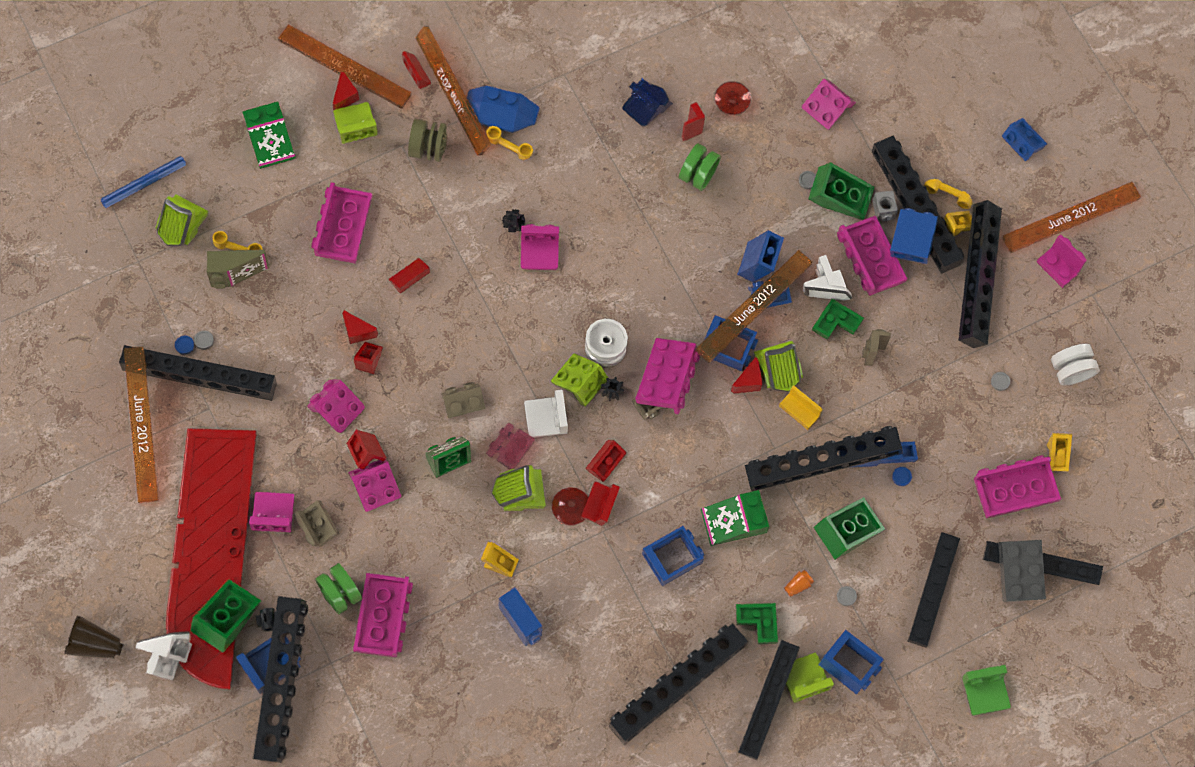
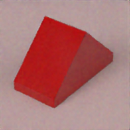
M340 72L332 103L333 110L348 107L359 101L358 91L345 72Z
M345 310L343 311V320L350 344L374 339L378 336V330L375 326Z
M364 342L354 356L355 369L374 374L383 347Z
M755 357L734 382L731 388L732 393L761 390L762 379L758 358Z

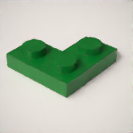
M831 299L812 327V331L828 340L838 325L854 335L863 322L864 317L836 300Z
M776 603L736 604V624L756 625L757 644L778 643Z

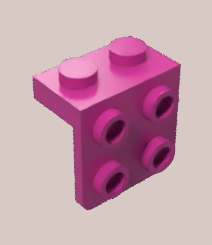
M534 224L521 226V268L525 270H557L559 227L554 225L536 226Z
M330 379L323 385L324 389L319 394L316 393L311 397L307 407L312 412L319 413L336 432L342 433L364 410L365 406L341 380Z

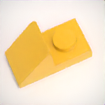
M970 211L951 212L945 215L946 227L949 232H952L954 237L962 231L971 230L972 215Z
M1052 433L1047 443V447L1050 450L1049 457L1051 462L1049 464L1052 471H1069L1072 434Z
M487 542L481 560L485 562L484 567L486 569L508 577L513 576L519 560L493 542Z

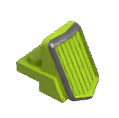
M177 194L173 198L168 196L164 201L155 229H157V234L167 246L188 245L198 233V227L208 216V211Z
M793 341L754 352V358L759 359L761 376L767 388L790 392L793 385L796 386L800 383L803 374Z
M525 465L500 473L495 480L492 495L498 505L503 507L504 511L543 509L546 504L541 469H533L532 465Z

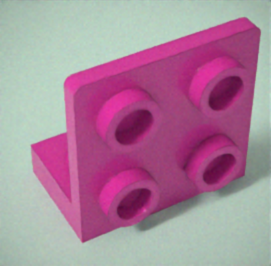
M823 79L802 105V109L826 129H830L847 107L852 108L856 102L830 80Z
M1060 234L1052 247L1037 260V263L1063 288L1080 273L1087 260L1082 252L1077 251L1072 246L1069 239Z
M377 460L369 463L365 470L357 468L348 472L366 512L401 498V493L387 460Z
M255 492L253 516H250L249 521L251 530L291 532L294 494Z

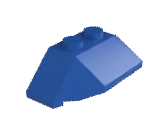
M490 86L469 90L464 104V108L476 124L486 127L497 126L500 130L511 133L535 125L540 109L538 105L522 94Z

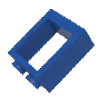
M715 315L702 343L700 355L742 371L743 367L748 366L750 362V350H755L758 339H755L757 332ZM718 329L748 341L741 360L710 349Z
M684 526L665 535L642 550V555L662 586L703 563V550L700 546L695 545L691 531L689 529L686 530ZM681 538L694 560L668 575L656 556L655 551Z
M845 629L823 657L819 666L855 694H858L861 689L865 691L872 681L869 678L872 675L876 677L883 667L880 664L884 659ZM844 645H847L873 665L862 680L858 679L834 660V657Z

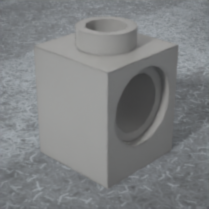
M894 192L875 193L872 202L877 219L890 221L895 218L898 210ZM882 205L887 206L889 209L882 208Z

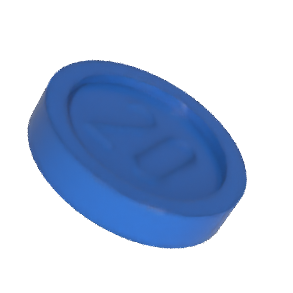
M185 335L177 338L175 341L176 351L182 355L191 353L194 349L193 339Z
M898 467L894 470L892 479L896 485L906 486L910 483L912 474L909 469Z

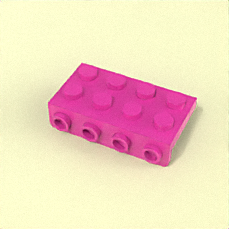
M334 182L330 183V187H326L325 198L327 199L325 204L321 206L320 215H322L321 221H317L316 232L318 233L317 237L313 238L311 245L315 256L356 264L373 197L372 193L337 187Z
M876 215L846 227L845 225L839 227L837 233L838 240L844 244L846 256L852 260L853 270L856 275H859L861 286L864 291H867L869 296L907 281V277L898 259L890 257L891 245Z
M661 338L655 339L635 398L637 404L672 408L675 414L680 413V410L685 406V395L690 390V379L695 375V364L700 359V352L697 351L696 343Z
M1041 455L1027 462L1026 460H1019L1014 465L1002 464L997 466L996 469L989 470V468L979 470L974 477V482L985 517L991 518L1059 502L1061 497L1049 464L1051 458Z
M366 573L353 652L397 658L398 652H402L403 640H400L401 633H405L407 621H403L404 614H408L410 606L407 596L412 594L413 582H410L408 576L400 578Z

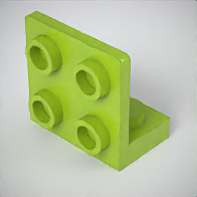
M368 102L333 110L342 144L378 135L376 121L373 119Z
M574 353L552 378L551 382L572 392L578 402L586 407L601 389V384L606 383L608 376L600 364Z
M812 653L795 660L786 684L794 703L829 691L834 686L832 678H827L823 668L819 666L820 660L817 653Z

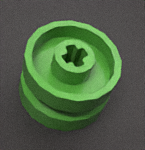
M697 143L687 156L679 173V179L686 183L693 180V187L703 191L712 179L721 160V155L714 151L707 154V148Z
M337 563L330 568V574L334 581L325 573L317 576L315 581L328 604L340 615L348 609L344 596L349 603L354 605L362 600V596L340 563Z

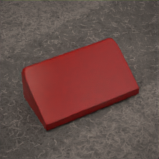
M406 51L402 52L403 63L418 88L422 89L430 85L431 81L416 56Z
M417 258L389 278V281L401 294L429 274L430 267L420 258Z
M607 440L585 469L604 482L627 452L615 440Z

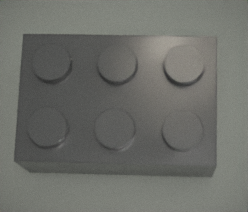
M1042 540L998 542L1002 601L1046 599Z

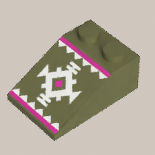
M265 250L207 251V275L211 287L217 289L231 287L269 268Z

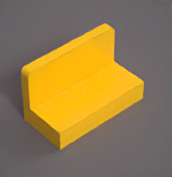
M794 385L790 389L789 394L779 404L780 408L807 430L820 418L823 411L819 405Z

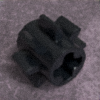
M512 209V211H506V214L503 216V227L508 228V232L515 233L516 231H521V226L525 225L524 214H519L520 210Z
M607 377L606 384H601V389L604 390L602 397L607 396L609 401L615 398L619 400V394H624L625 391L621 388L623 381L619 382L617 377H614V379Z
M261 609L260 615L256 616L257 626L262 627V631H273L275 609Z

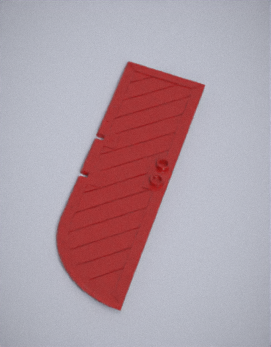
M188 428L177 519H184L183 524H176L172 563H179V567L171 568L166 612V634L189 632L192 646L186 663L179 661L181 667L192 677L204 684L220 689H231L236 639L224 652H221L192 633L190 629L193 617L228 580L241 587L257 431Z

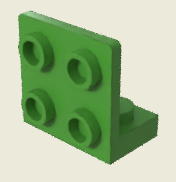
M1006 665L969 671L962 677L970 711L973 716L1011 708L1003 678L1007 673Z

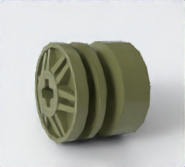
M414 119L409 138L408 156L421 159L424 151H427V160H432L435 153V161L440 162L447 145V124L441 123L437 131L438 124L433 122L430 130L428 129L427 120Z

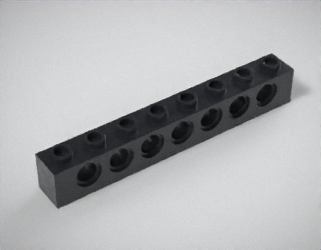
M894 135L874 143L871 152L904 210L911 208L918 213L930 212L938 216L935 232L940 236L934 235L930 255L940 273L943 274L961 266L964 260V253L956 245L955 237L952 232L948 231L944 218L940 217L937 212L935 202L930 200L928 190L925 186H922L917 171H914L911 167V161L903 153L901 143L898 140L896 141ZM889 156H893V157H895L896 159L893 160V159L889 158ZM898 171L904 172L905 175L899 174ZM907 186L912 187L914 190L907 189ZM942 248H947L949 252L943 251Z
M989 200L973 204L958 338V341L972 348L988 345L1002 215V208Z
M124 345L119 360L122 371L273 401L277 386L275 375Z
M886 426L881 428V431L864 432L862 436H847L842 441H827L822 446L816 447V445H811L802 451L791 450L786 452V455H771L762 461L758 459L752 460L745 465L752 492L903 454V449L897 427ZM883 440L885 445L878 447L875 445V442ZM858 445H865L866 449L860 452L856 450V447ZM844 449L847 451V454L839 456L837 452ZM822 454L828 455V459L825 461H820L818 457ZM802 459L809 460V464L806 466H801L799 462ZM783 464L790 465V468L786 471L780 469ZM766 468L772 470L769 475L761 474V472Z
M278 596L253 754V759L282 763L286 757L287 748L285 747V741L290 733L288 721L293 713V706H291L292 697L296 693L294 682L295 677L299 673L297 662L298 657L302 653V645H300L301 636L303 637L305 634L304 616L308 614V604L303 599ZM294 614L295 620L293 623L289 624L288 617L289 615ZM291 634L292 640L289 644H286L285 637ZM287 654L289 660L283 665L282 657ZM284 674L286 680L280 685L278 679ZM278 695L282 696V703L280 705H277L275 702ZM275 715H278L279 723L274 726L272 719ZM274 735L276 737V743L275 745L271 746L269 744V739L271 736Z
M733 623L730 626L724 625L717 632L719 635L714 639L712 637L708 638L702 644L704 647L699 651L693 650L687 656L688 660L683 664L681 661L672 668V673L668 676L666 674L662 675L656 681L658 683L656 686L646 688L641 693L642 697L637 701L633 699L625 706L627 708L622 713L618 711L610 718L609 728L623 745L627 744L746 647L748 640ZM724 641L728 644V648L721 649L718 643ZM710 654L713 660L707 662L703 659V655ZM695 666L698 669V673L691 674L687 668ZM679 678L682 680L683 685L677 687L672 683V680ZM665 691L668 697L660 699L657 696V692ZM648 703L652 706V710L646 712L642 710L641 705ZM634 716L637 722L629 724L626 722V717Z

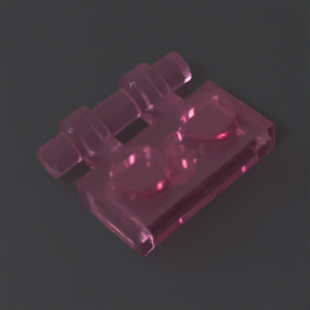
M507 423L499 431V436L496 440L490 443L486 454L492 458L495 453H499L497 462L511 470L517 467L535 442V439L521 429H518L513 434L511 431L514 426ZM505 439L510 440L505 448L501 446Z

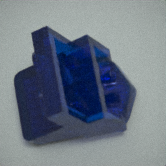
M642 78L638 83L633 81L629 86L633 90L631 92L632 95L624 103L622 109L641 126L645 127L673 103L663 88L650 84Z

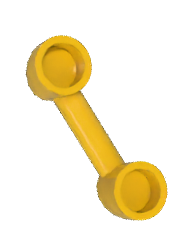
M491 126L487 129L486 136L490 143L500 144L517 153L518 157L522 160L529 159L532 156L533 147L530 144L523 143L518 146L501 137V130L497 126Z
M930 179L924 183L928 193L936 194L938 189L958 197L957 205L963 209L971 208L973 202L967 192L960 191L938 179Z
M217 231L212 236L213 244L218 249L227 248L233 251L263 250L262 246L258 243H252L245 247L230 242L224 231Z

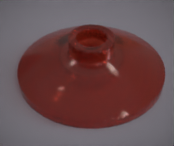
M725 82L715 92V104L726 114L738 115L748 109L751 102V94L747 87L739 82Z
M569 487L560 490L552 501V512L555 518L565 525L582 523L585 518L581 517L588 496L578 488ZM572 501L575 503V506L570 507L568 503Z

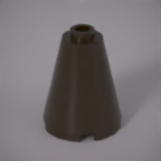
M77 615L64 654L115 658L116 655L120 656L124 644L120 643V638Z

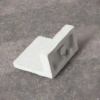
M556 390L555 397L527 400L524 402L529 438L567 434L568 424L563 390Z

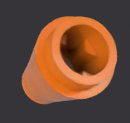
M806 570L799 571L784 589L792 597L810 588L814 581Z

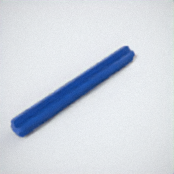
M179 156L100 199L101 203L105 208H108L186 166L184 158Z

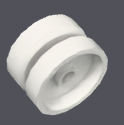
M601 319L591 324L587 330L585 340L587 357L591 361L600 364L601 367L615 366L622 361L626 353L628 339L625 328L619 322L612 319Z
M1090 344L1071 346L1052 356L1053 367L1055 370H1059L1057 377L1060 385L1066 386L1080 383L1099 373L1100 369L1097 361L1092 359L1094 353Z

